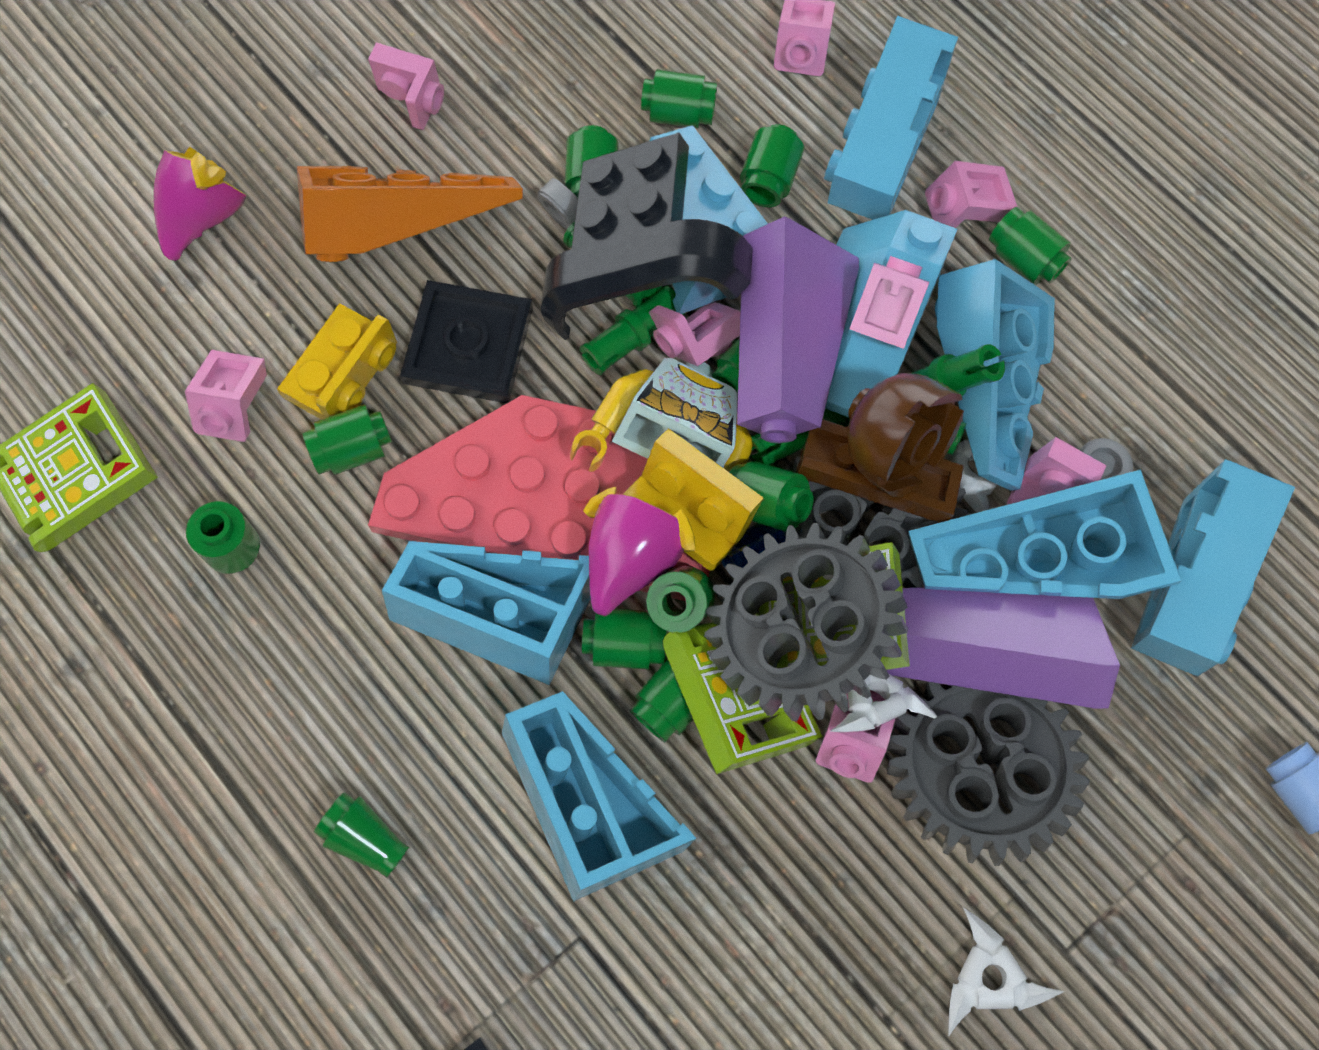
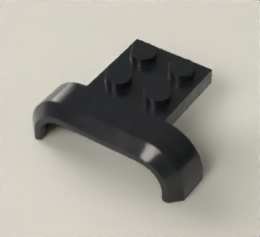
M679 132L583 162L572 249L560 253L548 264L541 301L543 319L564 340L570 338L571 327L565 322L566 313L577 307L681 281L704 282L718 288L728 299H736L751 283L753 248L740 233L728 226L713 221L701 219L683 220L689 145Z

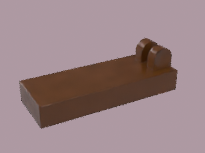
M822 419L821 427L808 431L796 469V473L804 475L808 482L831 487L938 523L948 521L954 516L964 465L943 459L935 469L928 463H925L921 470L914 475L923 482L921 485L903 497H890L870 483L855 466L848 452L847 427Z

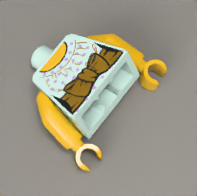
M664 358L655 371L643 369L623 376L614 382L591 419L595 423L593 428L579 432L575 436L570 451V459L573 460L580 447L591 446L598 454L593 459L589 471L597 470L602 465L606 454L607 443L605 439L609 433L615 434L612 440L613 443L648 459L654 442L669 428L729 472L737 464H747L752 450V438L747 428L737 424V392L733 387L712 378L713 370L708 364L703 362L701 365L695 366L688 362L683 364L673 358Z

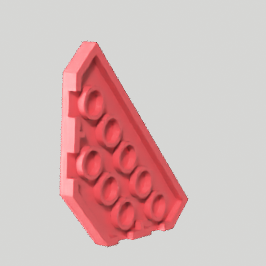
M521 395L385 472L368 526L373 533L409 541L485 547V553L521 556L523 550L541 552V556L545 558L579 560V555L589 556V543L594 518H590L583 511L589 500L612 487H616V494L623 495L642 475L648 459L613 443L612 440L615 434L609 433L605 439L607 450L602 465L597 470L590 472L589 468L593 459L598 454L597 451L591 446H582L577 450L573 460L570 459V451L575 436L584 430H591L595 425L591 419L596 410ZM683 552L682 557L673 566V568L691 566L701 570L708 577L710 574V570L706 569L685 552ZM652 583L640 589L639 591L648 593V590ZM671 592V598L686 601L681 593Z

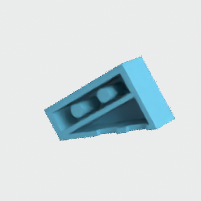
M1227 459L1212 471L1183 500L1168 542L1181 582L1151 591L1131 649L1197 677L1217 664H1224L1229 658L1236 642L1237 634L1233 631L1241 611L1250 599L1254 581L1295 487Z

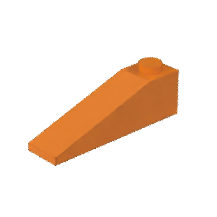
M297 166L302 239L305 254H315L317 260L325 262L345 261L348 259V254H362L523 199V188L514 177L447 173L440 176V182H430L428 175L416 173V170L399 169L396 173L387 175V179H380L372 174H368V167Z

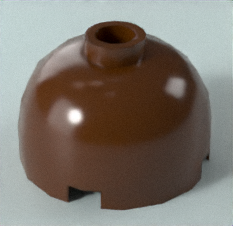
M910 373L896 374L878 382L871 389L865 388L859 392L852 401L848 411L850 422L847 435L848 452L859 472L870 483L890 497H903L914 491L923 483L914 475L921 470L925 463L936 469L956 438L963 420L964 410L954 405V402L963 400L961 394L937 380L924 375Z

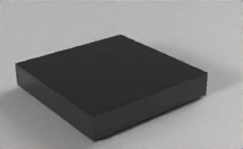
M427 280L400 373L402 383L495 402L509 403L533 311L532 299Z

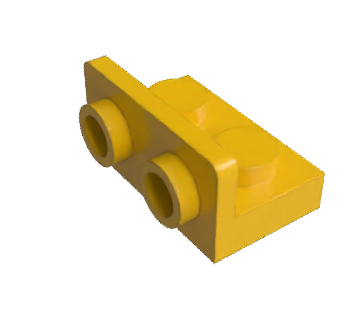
M339 303L278 386L277 390L281 397L321 420L360 406L365 396V387L377 371L381 372L388 367L395 355L397 340L389 320L381 315H377L371 321Z
M669 428L654 442L642 475L623 494L636 497L661 508L671 515L682 509L690 521L695 536V551L686 552L684 550V552L708 570H714L743 538L763 500L762 496Z

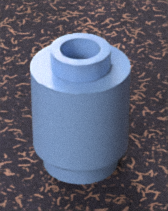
M1305 742L1275 760L1266 770L1274 779L1270 786L1307 834L1310 835L1319 831V752L1316 753L1310 744Z

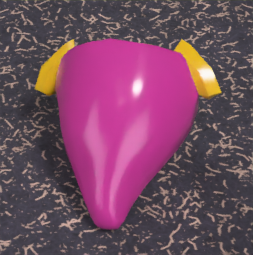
M190 146L184 154L164 150L154 182V216L159 245L163 255L172 261L180 259L183 251L195 239L201 237L203 231L233 216L243 206L247 197L245 193L224 181L226 170L219 167L214 161L206 160L205 156Z
M612 487L592 497L583 510L587 516L594 518L589 543L590 597L593 611L601 616L609 615L629 596L672 569L682 557L684 550L686 552L695 551V536L690 521L682 509L671 515L661 508L636 497L616 494V487Z

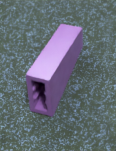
M784 216L743 235L753 248L751 283L741 293L737 424L761 434L763 440L772 443L790 442L796 439V434L821 427L859 270V258Z
M925 587L903 588V596L908 607L905 609V620L908 627L907 641L910 666L887 670L888 674L1095 709L1109 708L1120 664L1094 598L925 589Z

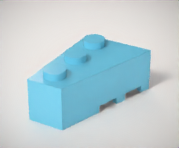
M897 16L876 68L872 67L866 78L861 93V98L864 100L860 110L853 108L843 133V138L847 140L843 152L835 149L828 163L824 180L832 182L828 204L872 220L891 214L939 102L957 44V36Z
M693 125L650 138L649 141L679 132L689 145L683 220L701 219L717 222L734 229L742 236L768 224ZM681 281L672 283L676 293L673 304L676 312L681 314L726 298L718 288L704 282Z
M409 541L383 587L382 594L390 621L550 685L591 599L589 556L579 555V560L545 558L541 556V552L523 550L521 556L485 553V547Z
M563 691L505 714L501 734L573 902L684 852L696 839L693 833L683 823L680 825L654 797L656 793L643 779L639 780L614 753L615 748Z

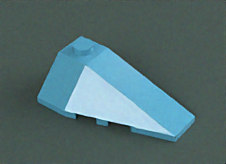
M904 210L843 229L836 245L859 258V270L826 402V409L849 417L850 405L859 392L865 388L871 389L878 382L899 373L958 230L957 228ZM890 256L923 267L919 278L929 281L904 349L850 330L874 263L886 266Z
M993 259L939 275L935 314L937 317V329L945 355L959 356L986 344L995 346L1002 354L984 361L983 364L988 366L1004 360L1005 372L1003 377L999 381L988 382L967 389L966 393L962 396L963 400L958 401L959 408L964 410L963 422L967 423L965 429L978 476L1012 491L1021 489L1033 438L1032 427L1028 421L1031 405L1040 404L1044 388L1037 382L1040 365L1051 362L1054 349L1055 298L997 259Z
M1141 469L908 531L925 589L1122 599L1181 582Z

